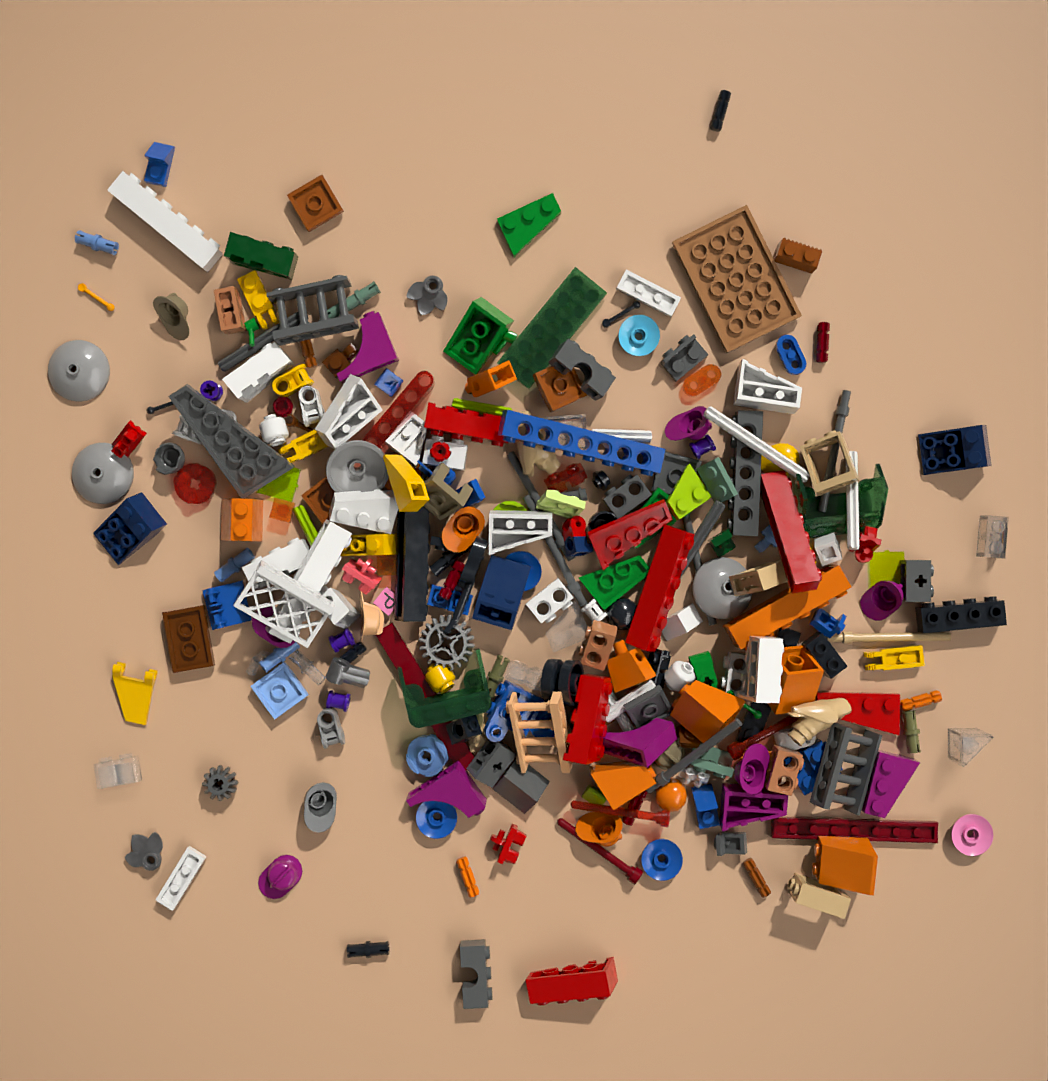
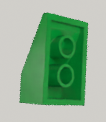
M480 297L472 301L443 352L476 375L503 340L505 333L510 329L514 320Z

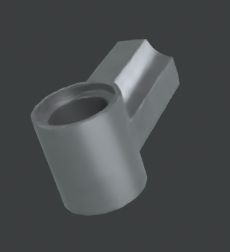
M334 657L325 678L334 684L341 685L347 683L364 688L369 682L370 671L350 665L344 659Z

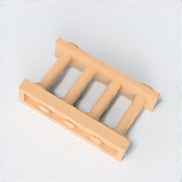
M512 692L510 700L506 702V712L510 714L517 748L516 761L520 765L521 773H526L529 762H557L561 766L562 773H570L573 762L562 760L564 753H568L570 743L566 742L569 732L562 693L553 692L551 700H548V702L518 703L516 692ZM520 711H548V713H551L552 718L551 720H522ZM551 728V730H554L555 735L554 737H525L524 729ZM554 745L558 750L557 754H528L527 746Z

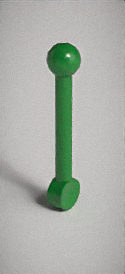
M732 690L727 691V693L735 696ZM746 703L743 707L750 711L756 719L761 718L762 714L760 711H755Z

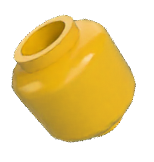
M435 663L427 668L428 672L425 675V680L433 692L444 694L454 687L455 675L448 665L443 669L442 664L434 666Z

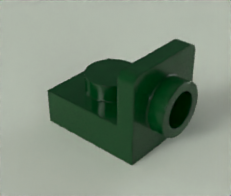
M729 529L723 530L708 540L718 557L725 555L736 547L731 539L733 536Z

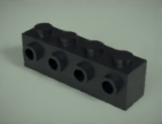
M997 596L984 597V601H976V598L963 599V603L947 600L942 601L943 605L936 606L934 602L922 603V607H915L917 630L920 633L1007 625L1005 601L998 600Z

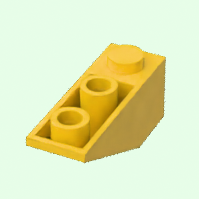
M383 455L399 512H417L430 500L423 479L402 455Z
M397 534L351 535L352 540L349 546L343 549L340 556L394 555L397 548Z

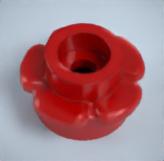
M435 442L430 449V455L435 461L443 462L450 457V447L445 442Z

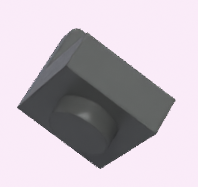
M722 831L717 834L714 839V849L717 850V856H723L724 854L745 855L747 853L746 832Z

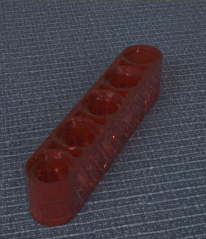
M420 371L362 441L368 442L371 439H376L377 447L382 450L386 445L385 441L411 412L415 411L434 388L435 379L433 375L428 371ZM422 377H430L431 381L428 386L420 385ZM410 392L417 393V399L414 402L407 401V395ZM396 408H403L404 414L401 418L394 417V410ZM389 423L390 431L387 434H382L381 426Z

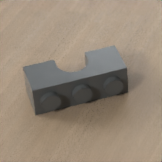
M570 339L561 343L548 361L562 375L570 372L573 367L579 368L584 374V382L580 389L595 401L605 395L616 379L607 367L601 366L596 362L594 356L585 353L578 343Z
M486 939L463 940L460 943L461 968H473L478 974L475 980L463 982V1009L488 1008L489 1000H493L492 987H488V980H491V967H487V959H490V946H486Z

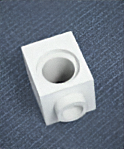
M834 532L814 539L815 550L822 566L842 560V551Z

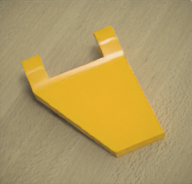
M117 662L112 668V678L125 721L146 725L158 670L149 669V671L145 672L144 680L123 676L126 663Z

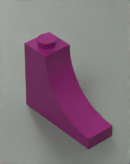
M368 312L363 315L364 318L360 319L362 327L361 347L354 361L346 369L337 373L342 384L345 383L350 374L361 377L399 361L379 312Z
M656 717L645 726L631 731L607 732L603 738L604 754L648 768L677 739L674 724L671 721Z
M457 761L410 791L406 802L410 807L426 801L445 802L457 807L470 818L473 815L478 816L485 810L487 798L462 764Z

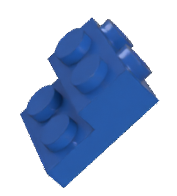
M505 680L496 689L495 694L497 697L495 701L490 702L486 708L487 718H489L494 706L498 702L510 700L512 692H516L518 703H541L544 700L524 690L522 687ZM506 710L502 713V716L507 715ZM520 711L522 720H535L539 711ZM512 724L509 727V730L513 731ZM524 729L525 737L530 729Z
M818 738L813 745L797 750L803 755L802 758L804 759L803 768L799 770L797 775L798 786L804 796L813 791L826 741L822 742ZM792 757L784 759L786 765L791 762Z

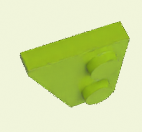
M690 464L683 469L682 476L676 482L672 494H670L666 501L676 520L681 519L712 498Z

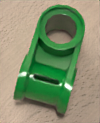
M709 651L688 656L689 663L692 665L695 673V679L704 682L705 677L712 680L709 686L716 688L718 682Z

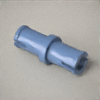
M81 230L76 232L80 236L75 235V243L91 247L94 251L101 250L112 255L117 254L119 249L117 242L104 239L98 234L91 235Z
M245 548L244 551L234 558H229L228 562L216 570L214 574L220 582H223L233 573L240 572L241 567L254 559L255 556L249 548Z
M295 642L287 648L276 647L259 664L267 673L278 663L286 661V657L299 649L300 646Z

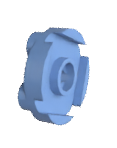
M421 735L409 744L406 761L414 773L425 775L424 777H432L437 775L447 763V749L436 735ZM424 751L429 752L431 754V760H429L428 758H423V755L425 754Z

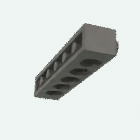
M738 410L735 412V415H732V421L741 427H748L753 435L762 440L763 411ZM731 436L730 446L734 448V455L730 457V469H733V477H730L738 494L728 499V510H731V519L728 518L727 529H729L732 535L758 536L761 454L734 436ZM743 447L748 448L750 451L748 459L741 456L740 451ZM742 468H746L749 471L748 479L740 477V470ZM742 488L748 491L749 496L746 500H742L739 497V491ZM741 509L746 510L748 513L745 521L738 518V512Z

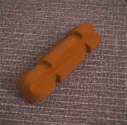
M311 339L300 341L306 367H316L317 362L316 358L313 357L315 354Z
M748 858L743 861V865L748 871L755 887L758 888L757 890L761 897L764 898L770 895L771 890L756 867L754 860Z

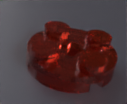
M198 463L183 466L173 479L177 495L181 500L189 504H203L213 497L217 485L213 471ZM193 479L200 480L198 489L191 487Z

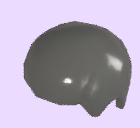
M171 442L161 444L156 449L155 457L153 458L157 466V472L164 475L178 472L185 463L183 450L179 445Z

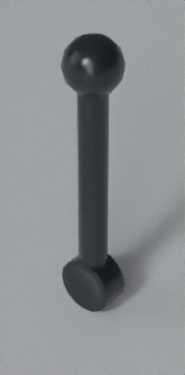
M634 301L630 307L610 319H604L602 322L603 326L609 327L611 322L634 308L638 309L641 306L640 302Z
M171 401L156 407H148L146 411L148 414H154L155 411L174 404Z

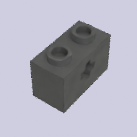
M900 560V584L903 585L901 588L903 590L902 601L931 602V597L934 595V588L931 585L934 567L931 564V560ZM919 578L920 583H915V579Z
M488 739L466 769L476 780L493 788L507 767L512 763L516 754L505 743L501 741L492 742Z

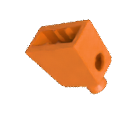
M508 360L467 378L465 389L468 394H472L476 398L517 380V377ZM494 374L498 378L496 382H494L492 377Z
M624 640L613 644L617 656L608 659L607 665L615 693L656 676L640 648L628 651Z

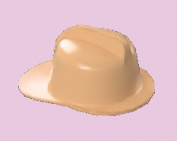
M360 591V641H362L363 636L379 635L383 632L384 615L379 607L365 603L362 591Z

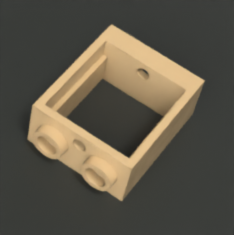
M830 431L824 434L823 438L818 440L816 438L809 439L804 442L805 445L800 446L814 489L819 496L859 481L844 436L840 431ZM839 442L849 472L820 482L810 453Z
M781 560L765 563L729 576L735 597L764 591L788 581Z
M794 873L793 878L789 879L787 885L788 893L797 904L845 919L851 898L843 889L819 884L818 880Z

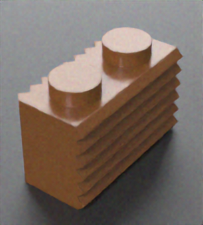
M783 238L777 246L774 260L776 263L812 274L818 267L822 249H814L813 246L810 248L809 245L798 244L797 241L794 242V240L790 241V239L786 240V238Z

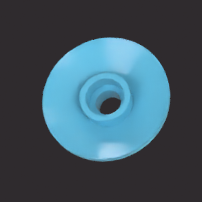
M634 315L622 323L618 338L621 347L627 353L633 356H645L657 347L660 331L655 321L650 317ZM640 333L642 339L636 340L635 334Z

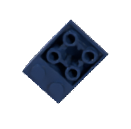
M986 425L918 434L923 475L992 466Z
M141 492L126 498L93 534L114 561L120 565L154 538L167 523Z
M491 554L472 619L512 631L531 566Z

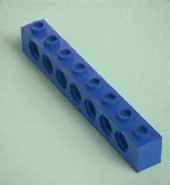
M503 410L497 434L502 436L503 441L515 443L516 440L523 441V446L535 448L536 445L543 446L544 451L555 453V450L563 451L562 455L575 458L576 454L583 456L582 460L595 462V459L602 461V465L614 467V464L622 466V470L631 472L634 469L641 470L640 474L653 476V473L661 472L666 450L511 410ZM520 424L526 427V433L523 436L518 432ZM540 429H543L546 432V437L544 440H541L538 437V432ZM560 434H563L566 438L563 445L558 442ZM580 439L585 441V448L583 450L578 447ZM599 444H603L605 447L602 455L598 452ZM620 448L624 451L622 459H619L617 456ZM639 453L643 456L641 464L637 462V455Z

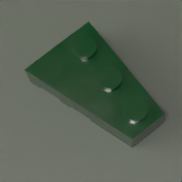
M233 232L229 234L224 252V257L233 265L289 280L293 279L298 261V255L290 247L282 246L280 248L274 246L271 242H261L249 236Z

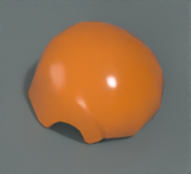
M670 778L669 783L656 789L655 796L657 804L661 809L675 812L682 809L685 805L687 798L686 788L680 780Z

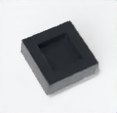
M431 536L430 545H435L436 550L447 551L441 537Z

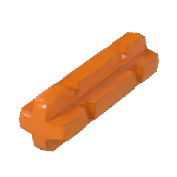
M935 690L930 692V694L925 693L911 697V699H903L900 701L902 710L909 711L913 707L916 709L930 705L932 702H941L942 696L940 691Z
M465 856L457 859V865L461 869L460 874L465 887H467L468 896L471 898L479 895V889L475 885L476 881L471 867L468 866V858Z

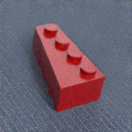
M428 402L424 428L427 431H431L430 435L442 437L443 433L450 434V438L463 440V437L471 438V442L483 444V440L491 441V445L503 447L504 444L509 443L503 441L502 436L497 435L501 416L487 413L481 415L479 412L471 410L459 411V409L451 406H442L440 408L435 407V403Z
M592 674L580 675L575 698L578 708H575L571 717L574 727L571 734H568L566 741L570 743L568 753H564L562 760L587 765L600 761L605 751L603 738L607 733L605 722L606 716H608L610 711L608 699L612 693L610 677Z
M614 957L606 958L607 962L597 964V961L593 960L588 961V964L582 967H578L576 964L568 965L562 968V971L555 967L530 972L525 979L530 1004L537 1003V1005L543 1006L549 1002L556 1001L558 1004H563L569 1000L583 1002L589 998H597L598 1000L609 998L618 982Z

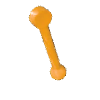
M81 283L78 285L79 291L89 294L106 306L108 311L115 309L112 303H107L91 292L85 284Z

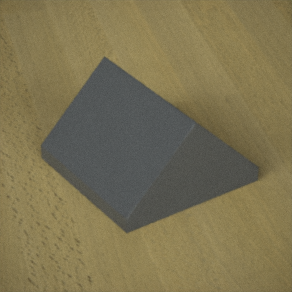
M515 758L492 789L525 814L538 802L550 781L529 764L526 773H521L520 765L517 764Z

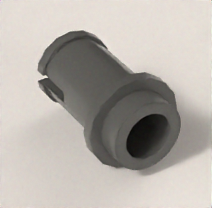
M579 487V490L561 493L566 496L578 497L582 501L588 500L585 488L581 489Z

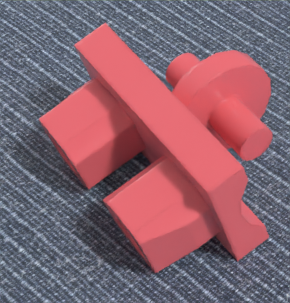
M351 558L342 568L344 570L342 580L352 584L355 578L361 581L358 589L366 595L380 583L382 578L375 574L377 569L371 566L373 562L371 558L366 562L360 558L356 562Z

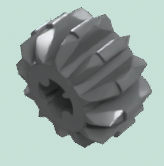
M219 765L217 770L214 767L210 768V773L204 775L207 781L202 783L203 786H208L204 793L211 792L210 798L214 799L217 796L219 801H222L224 797L229 799L231 793L237 791L236 787L233 786L239 783L238 780L233 779L236 773L230 774V767L224 770L222 765ZM222 780L224 784L219 786L217 782Z

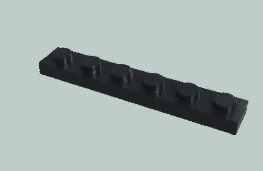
M779 628L776 638L783 639L784 647L797 646L801 633L789 628L783 630ZM750 702L749 706L755 711H760L762 716L756 719L747 710L736 741L748 746L758 744L771 712V708L767 703Z

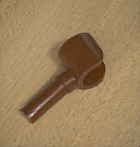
M287 414L293 418V422L291 424L286 423V426L291 428L297 427L308 433L313 431L312 428L305 427L304 424L299 422L296 416Z

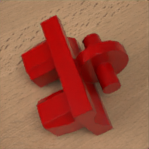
M130 420L111 444L114 446L111 450L112 453L119 458H122L124 455L129 457L147 433L141 430L139 426H135Z
M865 526L863 532L859 533V549L849 550L854 552L855 559L858 562L868 563L873 558V552L881 545L882 539L876 538L877 528Z
M513 823L506 839L503 838L505 831L501 829L498 835L492 834L490 840L495 842L492 847L493 850L498 851L500 845H502L497 861L500 864H503L504 861L515 864L519 852L510 849L512 842L523 846L527 837Z

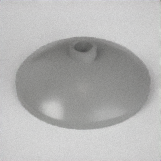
M73 340L62 344L54 351L48 364V377L53 389L60 396L76 402L88 401L98 396L105 389L110 377V365L106 355L98 346L84 340ZM73 366L77 367L75 372L71 371Z
M354 440L341 444L331 453L327 461L326 475L330 486L335 492L382 490L389 477L383 459L385 454L376 445L367 441ZM355 463L361 464L360 467H354L353 465Z
M95 443L87 446L77 455L72 466V481L76 490L83 498L97 504H109L121 499L129 491L134 478L131 459L125 455L119 458L112 453L111 450L114 446L110 443ZM97 469H100L101 474L99 476H96L95 474Z
M725 557L714 558L705 562L697 570L692 585L693 596L699 608L705 614L716 619H730L740 615L748 607L752 593L735 597L729 576L743 572L746 569L739 562ZM726 583L730 585L729 591L725 588Z

